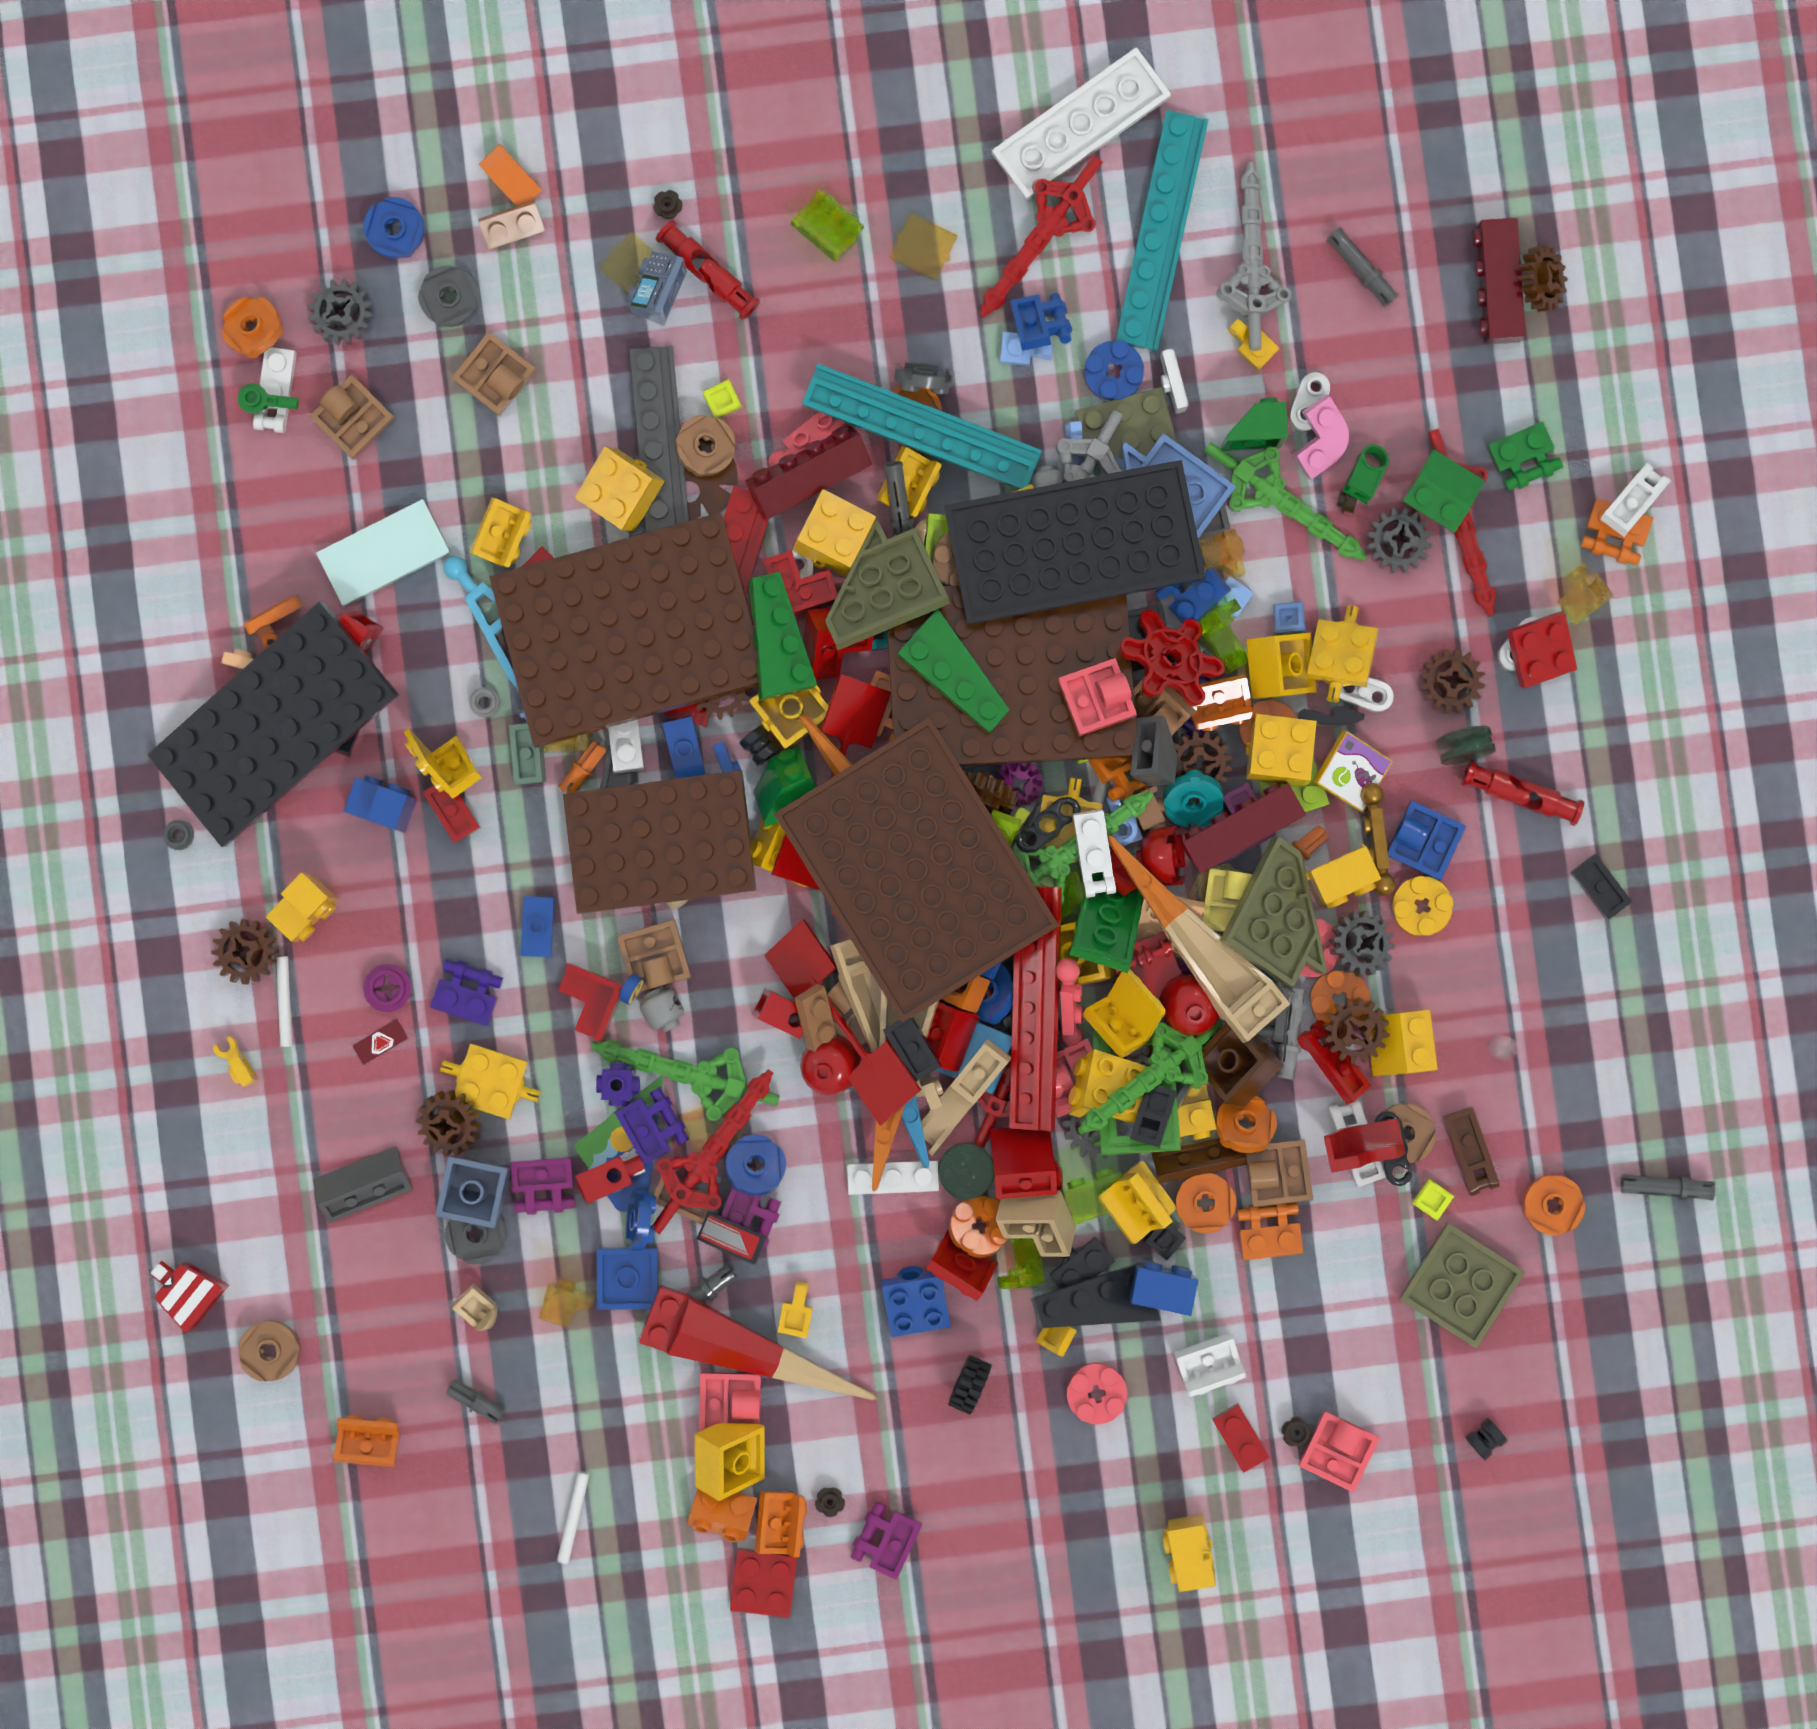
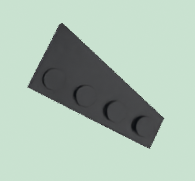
M1138 1262L1031 1298L1039 1328L1161 1320L1158 1309L1131 1304L1129 1301L1136 1265L1144 1266V1262Z

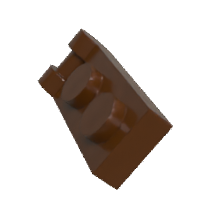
M1473 1107L1442 1116L1469 1195L1480 1194L1479 1190L1488 1187L1490 1189L1500 1187ZM1483 1168L1485 1176L1476 1179L1473 1171Z

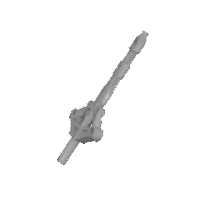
M1247 162L1244 175L1241 177V189L1244 190V206H1242V225H1244L1243 264L1236 269L1234 276H1231L1227 282L1218 287L1216 296L1240 312L1243 317H1248L1249 350L1258 351L1261 350L1260 317L1276 307L1284 305L1290 300L1292 294L1290 289L1281 287L1278 281L1272 278L1270 275L1271 270L1268 266H1263V244L1261 243L1260 226H1262V208L1259 206L1258 191L1261 190V178L1257 173L1254 162ZM1240 283L1246 285L1248 294L1237 289L1236 287ZM1268 284L1267 287L1272 293L1260 295L1261 287Z
M1115 410L1112 411L1097 439L1063 438L1057 443L1056 452L1060 455L1061 464L1064 466L1065 471L1063 475L1064 482L1095 477L1093 471L1096 464L1104 474L1122 471L1109 446H1107L1123 418L1121 413ZM1071 455L1086 458L1080 466L1071 465L1073 463Z

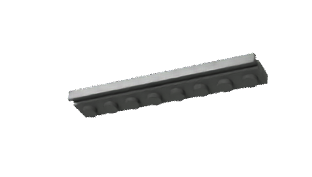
M673 345L668 347L629 349L639 459L647 464V469L665 480L645 514L646 533L689 521L685 468L678 460L675 447V439L681 425Z

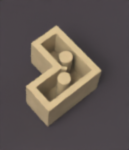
M1057 1190L1055 1195L1000 1200L996 1222L1004 1238H1033L1041 1257L1070 1256L1076 1226L1060 1190Z

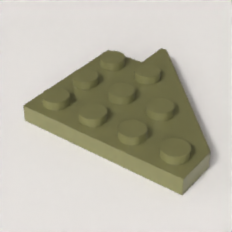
M874 521L825 620L837 650L950 604L949 597L915 528L887 539L879 521Z
M1275 836L1271 838L1220 942L1284 986L1294 988L1304 965L1318 974H1326L1327 967L1302 854L1281 837Z

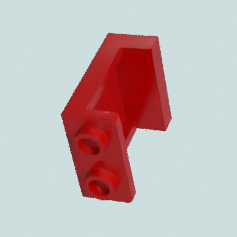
M1011 1128L990 1129L996 1199L1057 1194L1056 1168L1050 1131Z

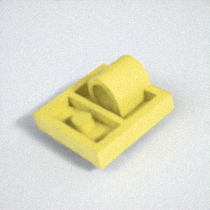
M1209 869L1204 902L1205 907L1202 921L1214 931H1225L1253 874Z

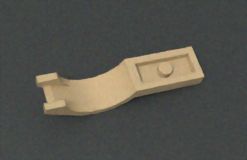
M989 1039L985 1041L940 1097L942 1107L930 1110L921 1121L924 1139L932 1145L928 1151L931 1156L935 1154L956 1125L1011 1059L1008 1054Z

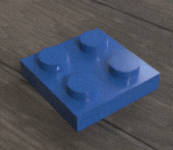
M658 1247L645 1248L643 1251L628 1250V1248H597V1310L650 1309L658 1290Z

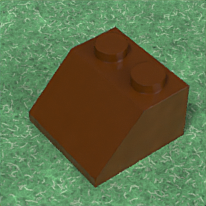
M1227 1022L1202 1048L1205 1070L1210 1085L1226 1104L1243 1108L1284 1066L1269 1046L1256 1035L1248 1042L1243 1043Z

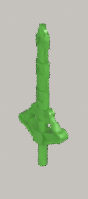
M1212 442L1206 447L1204 452L1233 472L1230 475V482L1236 487L1230 494L1228 507L1232 512H1240L1242 509H1250L1255 506L1269 508L1271 505H1274L1286 516L1295 519L1307 527V531L1321 541L1324 538L1339 548L1337 552L1345 558L1352 557L1355 560L1365 561L1367 555L1360 547L1358 540L1351 535L1346 537L1333 527L1334 523L1320 513L1316 514L1304 505L1303 501L1283 489L1286 482L1281 478V468L1278 461L1280 452L1276 447H1268L1266 450L1246 457L1240 462ZM1268 464L1272 474L1263 478L1255 472ZM1247 482L1257 490L1255 499L1253 497L1244 498Z
M1150 790L1140 795L1132 794L1123 801L1125 805L1111 814L1108 812L1104 814L1107 836H1111L1120 830L1118 826L1131 816L1136 818L1145 812L1146 805L1154 797ZM1076 836L1063 843L1058 849L1050 845L1042 847L1035 853H1025L1015 844L1013 852L1034 886H1045L1039 881L1049 875L1057 879L1054 887H1062V905L1066 886L1065 880L1066 876L1070 873L1068 865L1079 859ZM1039 855L1041 864L1031 871L1028 856Z
M1217 1021L1210 1030L1194 1037L1193 1035L1181 1034L1165 1023H1159L1151 1036L1153 1040V1053L1148 1059L1150 1066H1147L1134 1076L1135 1079L1125 1087H1120L1107 1097L1108 1101L1100 1108L1094 1107L1085 1114L1084 1121L1078 1128L1079 1133L1084 1134L1101 1130L1108 1124L1107 1120L1116 1113L1122 1114L1135 1104L1137 1098L1144 1093H1149L1161 1084V1081H1164L1166 1084H1172L1176 1081L1182 1084H1190L1194 1089L1202 1088L1208 1081L1202 1045L1213 1038L1223 1027L1222 1023ZM1163 1045L1169 1046L1174 1052L1168 1054L1162 1050ZM1182 1061L1186 1065L1188 1073L1182 1072L1181 1074V1070L1178 1065H1180Z
M613 1040L592 1042L590 1049L601 1054L606 1061L615 1063L616 1060L634 1065L633 1069L650 1074L655 1072L669 1077L670 1080L692 1085V1092L701 1099V1104L706 1110V1116L711 1121L720 1120L734 1103H738L749 1090L746 1088L747 1081L740 1060V1052L736 1048H728L724 1053L715 1056L714 1059L700 1062L697 1067L677 1059L670 1060L659 1057L657 1053L640 1048L638 1051L621 1047L620 1042ZM727 1064L728 1079L717 1075L716 1066L720 1067ZM713 1089L723 1090V1095L716 1103L713 1102L710 1096L708 1097ZM768 1092L764 1099L759 1098L758 1101L777 1107L780 1095Z

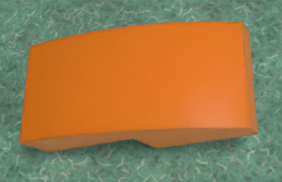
M500 143L478 164L516 206L532 201L543 191Z

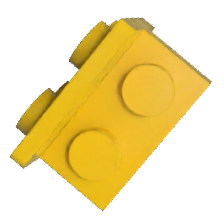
M1144 1161L1136 1163L1098 1195L1100 1202L1131 1244L1139 1242L1151 1230L1165 1229L1173 1222L1169 1215L1176 1210V1205Z

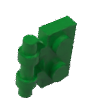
M1543 421L1486 446L1497 472L1501 473L1508 469L1510 470L1512 477L1503 480L1507 491L1517 487L1518 489L1529 486V482L1540 477L1546 479L1553 476V472L1563 468L1559 457L1548 461L1545 453L1554 450L1555 447ZM1534 459L1537 466L1523 471L1520 464Z

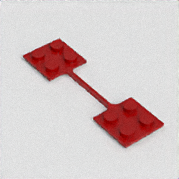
M840 674L820 731L839 738L841 742L839 751L844 756L846 755L848 745L852 743L872 749L891 692ZM833 772L831 773L830 779L835 776ZM785 834L771 875L820 890Z
M802 919L764 955L793 999L816 984L823 986L824 979L837 968L805 919ZM827 996L832 1016L861 1056V1063L851 1072L849 1081L878 1124L883 1125L922 1089L889 1041H885L873 1053L866 1052Z

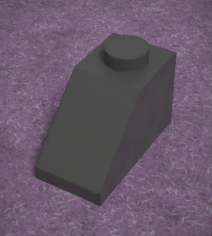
M1164 716L1136 718L1137 736L1133 748L1130 776L1147 786L1175 784L1178 755L1166 718Z

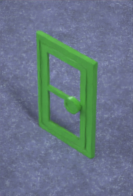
M1092 1032L1093 1048L1111 1054V1047L1097 1032ZM1152 1038L1149 1039L1146 1045H1152ZM1165 1044L1163 1045L1162 1050L1168 1054L1173 1052L1172 1048ZM1161 1081L1162 1083L1159 1084L1161 1087L1176 1091L1175 1081L1172 1084H1166L1164 1081ZM1177 1095L1160 1148L1130 1140L1131 1136H1117L1116 1119L1112 1117L1107 1120L1108 1124L1100 1130L1101 1155L1180 1151Z

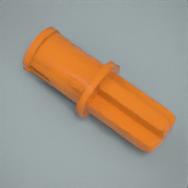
M592 741L577 762H572L574 766L558 787L564 792L572 782L573 784L567 790V793L577 792L588 776L592 777V770L606 753L605 747L597 741Z
M1318 825L1298 842L1293 841L1292 844L1293 847L1301 852L1303 860H1309V855L1329 839V835L1324 828Z

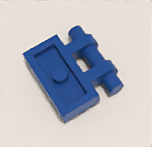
M1053 293L1049 296V301L1042 303L1039 294L1010 300L1022 351L1051 345L1050 336L1053 335L1059 337L1062 344H1067L1071 341L1072 326L1070 321L1066 319L1067 308L1065 302L1061 300L1060 294ZM1051 316L1054 320L1046 322L1045 317Z
M1213 567L1205 572V580L1195 581L1187 590L1179 584L1159 588L1155 591L1157 597L1161 600H1164L1169 594L1176 599L1168 608L1181 623L1186 619L1200 621L1232 591Z

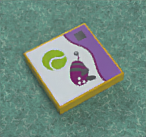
M1342 730L1314 778L1313 783L1358 812L1363 813L1367 805L1362 802L1360 797L1362 788L1368 783L1380 784L1393 761L1348 731Z

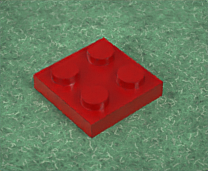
M1557 612L1507 630L1519 687L1526 689L1578 670L1565 613Z
M947 1230L926 1269L931 1271L937 1278L957 1288L963 1295L978 1301L984 1293L998 1262L989 1256L977 1258L968 1255V1252L963 1251L953 1243L949 1230Z
M738 1548L730 1611L790 1618L797 1558L787 1554H758L751 1549Z

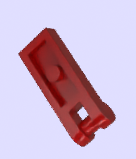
M1317 1020L1310 1026V1031H1304L1297 1038L1298 1044L1302 1049L1310 1053L1343 1101L1348 1105L1356 1101L1371 1085L1357 1065L1349 1062L1348 1055L1345 1059L1340 1060L1337 1057L1338 1051L1332 1053L1328 1049L1333 1042H1326L1323 1036L1329 1034V1031L1322 1027L1325 1024L1324 1021Z

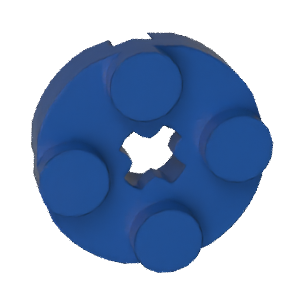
M389 197L377 205L374 204L368 210L363 225L364 233L370 246L376 253L386 258L399 259L411 257L421 245L425 234V225L421 214L411 202L403 198ZM394 221H399V227L402 228L401 232L391 235L387 225H393Z
M1125 341L1104 342L1091 351L1085 362L1084 379L1086 385L1100 399L1112 401L1135 394L1143 380V361L1139 353ZM1113 364L1114 366L1121 367L1122 370L1119 372V378L1115 379L1113 375L1109 377L1106 375V372L1109 370L1108 365Z
M1001 964L994 980L980 975L991 981L988 989H994L990 998H988L989 995L986 991L978 1009V1021L982 1023L996 1025L1013 1008L1014 973Z
M748 1135L738 1140L729 1150L725 1161V1172L735 1191L749 1196H762L778 1188L786 1171V1158L783 1150L771 1142L772 1139L763 1135ZM754 1158L758 1159V1163L764 1164V1168H760L759 1172H753L747 1166V1164H751Z
M635 1189L630 1196L631 1198H636L634 1206L628 1205L625 1234L626 1239L632 1240V1244L627 1245L628 1250L643 1251L647 1244H652L654 1241L655 1229L654 1226H650L651 1214H654L656 1210V1196L649 1195L647 1190Z

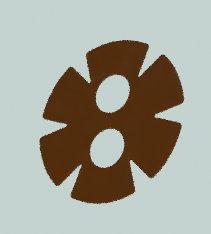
M703 438L699 439V450L710 453L712 441H704ZM733 458L723 471L712 476L698 477L685 468L686 482L696 483L700 490L699 497L693 502H688L689 521L701 517V503L709 515L722 512L727 507L731 494L719 485H737V467Z

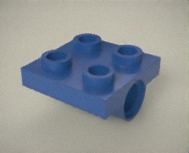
M1410 801L1388 847V857L1441 881L1466 826L1421 804Z
M909 1266L901 1269L896 1278L881 1280L891 1337L951 1327L943 1280L937 1278L931 1271L924 1272L921 1267Z

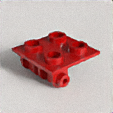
M1165 931L1135 942L1130 970L1141 979L1142 983L1156 998L1161 997L1163 989L1170 980L1182 975L1173 953V947L1170 941H1168ZM1115 969L1117 977H1119L1122 971Z

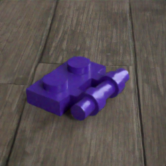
M446 959L442 970L452 973L453 977L451 982L439 979L430 1008L489 1026L498 998L488 995L487 991L489 986L500 989L504 978L494 975L493 971L485 968L481 971L469 967L467 962L461 960L454 962ZM463 978L479 982L477 991L461 986Z
M660 1087L650 1092L655 1102L652 1106L647 1107L641 1097L615 1112L644 1165L671 1150L666 1139L672 1135L675 1137L678 1145L690 1140L684 1131L686 1128L682 1120H678L670 1106L673 1104L669 1096L665 1097ZM658 1112L662 1114L668 1125V1128L663 1131L659 1129L653 1118V1115Z

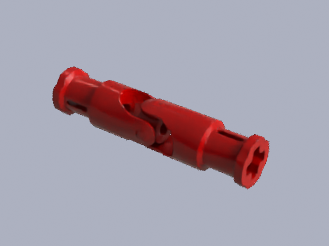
M674 220L669 221L657 234L656 241L658 243L663 242L675 253V256L684 258L686 268L703 283H707L713 294L723 303L730 304L740 314L739 318L742 321L747 319L761 301L748 294L741 287L742 283L730 272L721 268L718 261L694 238H688L679 230ZM696 258L705 259L699 270H697L692 261Z
M1473 760L1469 761L1461 781V785L1465 787L1469 784L1485 790L1487 795L1505 801H1512L1518 806L1548 817L1554 815L1565 819L1572 826L1578 823L1585 803L1583 800L1574 801L1563 797L1560 792L1527 780H1519L1515 776L1498 769L1489 770L1476 765ZM1531 791L1536 792L1540 798L1530 800Z

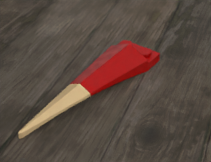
M661 1284L638 1338L640 1344L666 1352L667 1355L876 1400L874 1393L780 1346L693 1296Z

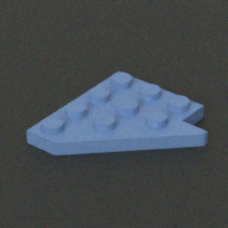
M1164 433L1146 457L1126 442L1121 447L1125 471L1182 460L1198 538L1236 487Z

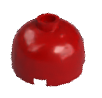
M1178 826L1160 827L1150 831L1141 843V850H1136L1135 858L1164 886L1183 885L1185 876H1179L1180 868L1186 867L1185 851L1180 844L1183 842L1182 834H1175L1179 829Z
M1179 975L1170 980L1161 994V1004L1165 1008L1163 1017L1167 1024L1179 1033L1189 1036L1201 1035L1210 1030L1218 1021L1219 1015L1194 975Z
M838 1035L837 1038H832L830 1042L821 1044L815 1052L808 1050L806 1047L800 1061L801 1077L806 1085L816 1093L826 1096L838 1095L852 1086L849 1081L850 1075L860 1064L861 1057L846 1037Z

